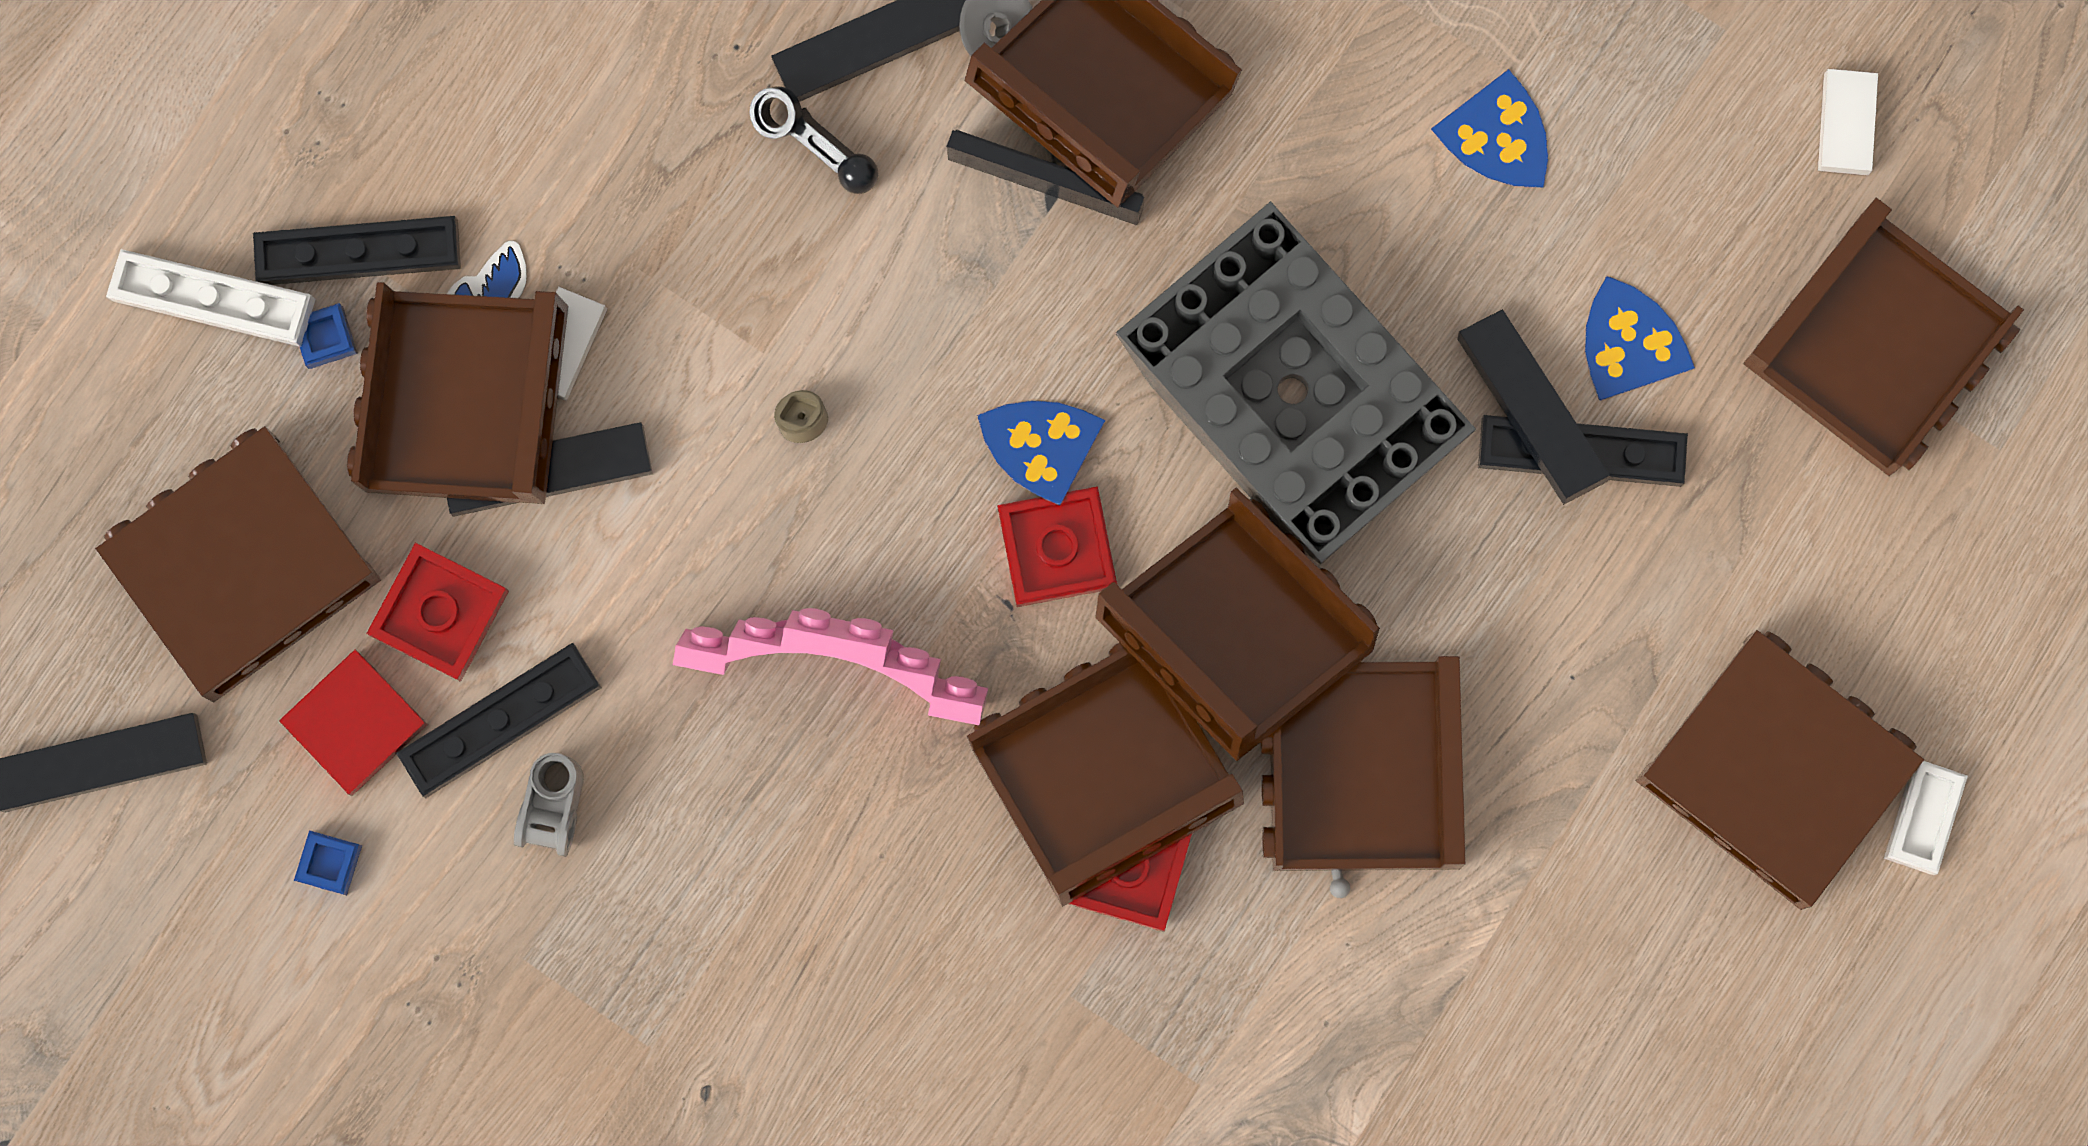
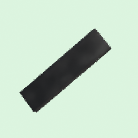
M896 0L771 55V58L784 87L792 91L800 102L959 32L960 15L966 0Z
M957 129L955 131L952 130L946 146L948 160L1138 225L1144 207L1143 194L1134 192L1117 208L1069 168Z
M456 216L253 233L255 281L269 285L461 269L459 229Z
M1502 309L1459 331L1458 341L1563 505L1608 482L1610 474L1504 310Z
M1483 415L1481 420L1478 468L1543 474L1508 417ZM1577 423L1610 474L1608 480L1682 487L1685 484L1688 433Z
M639 422L552 441L546 497L653 475L643 424ZM447 497L449 512L452 517L517 503Z
M571 643L396 754L422 797L427 798L602 687L576 645Z
M189 713L0 758V811L6 813L207 765L198 716L195 713Z

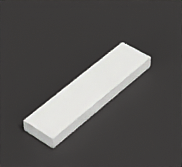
M123 249L120 250L106 295L113 302L302 347L303 337L316 300L311 294Z

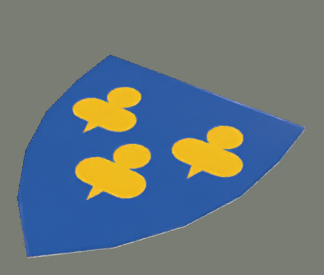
M1509 69L1431 128L1434 134L1465 166L1486 178L1512 186L1544 187L1548 163L1546 132L1538 108L1525 88Z
M1606 276L1592 302L1586 324L1585 354L1599 400L1695 369L1686 343L1674 321L1655 301L1635 287Z
M1045 401L1006 404L977 415L984 441L998 465L1016 483L1037 496L1057 505H1061L1105 422L1104 419L1084 410L1059 402Z

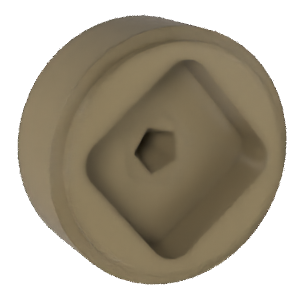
M800 390L786 395L777 404L774 412L775 422L782 436L794 443H805L814 440L822 434L828 423V413L821 398L811 391Z

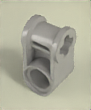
M548 753L540 756L534 762L530 770L525 798L516 821L514 832L515 846L523 848L526 843L556 849L557 854L566 857L568 855L575 833L577 808L584 783V774L581 766L574 759L560 753ZM563 763L569 771V781L562 790L552 792L546 786L545 774L552 765ZM536 825L554 827L555 832L536 829Z

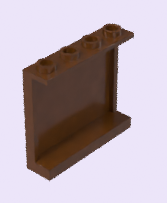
M1041 0L992 48L984 42L971 55L964 81L1108 201L1119 208L1232 95L1242 69L1235 64L1227 52L1215 48L1196 32V29L1188 20L1177 17L1158 0Z
M1876 197L1743 364L1877 468L1890 476L1902 466L1910 470L1919 461L1929 447L1922 442L1924 437L1932 427L1941 431L1955 415L1959 407L1953 403V400L1963 387L1971 392L1984 378L1990 368L1983 362L1993 349L2002 353L2016 337L2020 328L2014 325V322L2024 309L2019 305L2011 312L2004 309L1886 219L1892 209Z
M377 282L375 298H371L367 305V324L371 328L369 346L364 347L360 358V370L364 377L362 397L359 396L354 405V422L358 427L356 446L350 448L347 458V470L351 477V482L366 493L545 504L569 306L556 292L536 291L535 299L399 292L393 291L384 282Z
M265 426L258 431L254 428L239 435L231 443V451L217 461L209 459L196 466L189 473L188 477L190 480L175 491L168 489L156 495L146 505L148 510L132 522L124 520L113 526L104 535L106 541L95 548L200 695L212 702L224 696L381 581L375 570L363 559L279 444V439Z
M1237 487L1230 493L1228 508L1123 589L1113 582L1098 593L1095 618L1236 761L1241 759L1370 655L1374 650L1380 629L1372 613L1364 605L1355 604L1341 590L1337 579L1331 572L1324 568L1319 569L1305 555L1299 541L1291 534L1281 532L1270 521L1265 508L1255 499H1248Z
M1756 630L1746 637L1743 641L1744 645L1654 761L1644 768L1635 781L1798 909L1803 910L1814 905L1925 759L1914 752L1917 746L1907 735L1894 728L1887 731L1872 718L1875 713L1868 705L1854 696H1849L1846 699L1830 687L1833 684V680L1824 671L1812 664H1807L1805 667L1790 656L1789 653L1792 649L1784 640L1767 631L1763 635Z
M1120 642L1109 651L1110 656L1094 665L1086 662L1076 666L1064 676V682L1048 691L1046 688H1038L1028 693L1019 701V707L1003 716L1000 713H994L983 718L979 725L974 726V732L967 735L973 753L1062 907L1244 804L1243 790L1232 773L1228 774L1197 721Z
M1439 656L1435 662H1360L1260 742L1261 754H1270L1271 775H1262L1261 797L1262 806H1271L1272 827H1263L1262 850L1263 858H1272L1273 871L1460 870L1466 864L1460 656Z

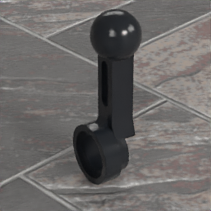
M775 86L763 89L754 96L750 105V119L754 128L761 135L772 139L788 135L795 137L838 174L840 184L850 193L863 194L875 186L878 180V168L875 162L867 155L854 154L815 121L806 107L801 108L798 98L792 91L784 87ZM775 98L782 100L788 109V119L783 126L777 124L770 114V106Z

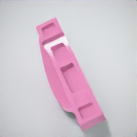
M805 608L800 610V612L792 610L788 620L778 622L759 617L748 618L746 621L738 620L730 637L723 636L721 631L711 627H695L692 630L685 629L675 647L673 665L721 675L725 674L731 661L766 654L808 653L847 660L881 672L910 688L930 703L929 716L975 725L980 724L988 693V688L977 686V683L969 678L959 676L949 677L946 680L938 678L941 659L929 657V654L924 650L902 646L892 639L894 630L882 628V625L877 621L856 618L850 622L830 618L831 615L828 612L815 608Z

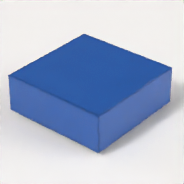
M340 303L313 311L310 314L308 327L301 344L302 347H300L305 366L308 369L357 354L345 311Z
M309 830L294 881L347 896L362 845Z

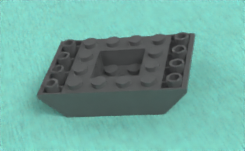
M1271 201L1116 332L1117 337L1150 386L1246 494L1265 508L1270 521L1284 534L1288 533L1294 536L1302 545L1304 552L1320 565L1476 430ZM1289 378L1301 381L1307 390L1306 398L1297 404H1289L1283 401L1278 394V386L1282 381Z

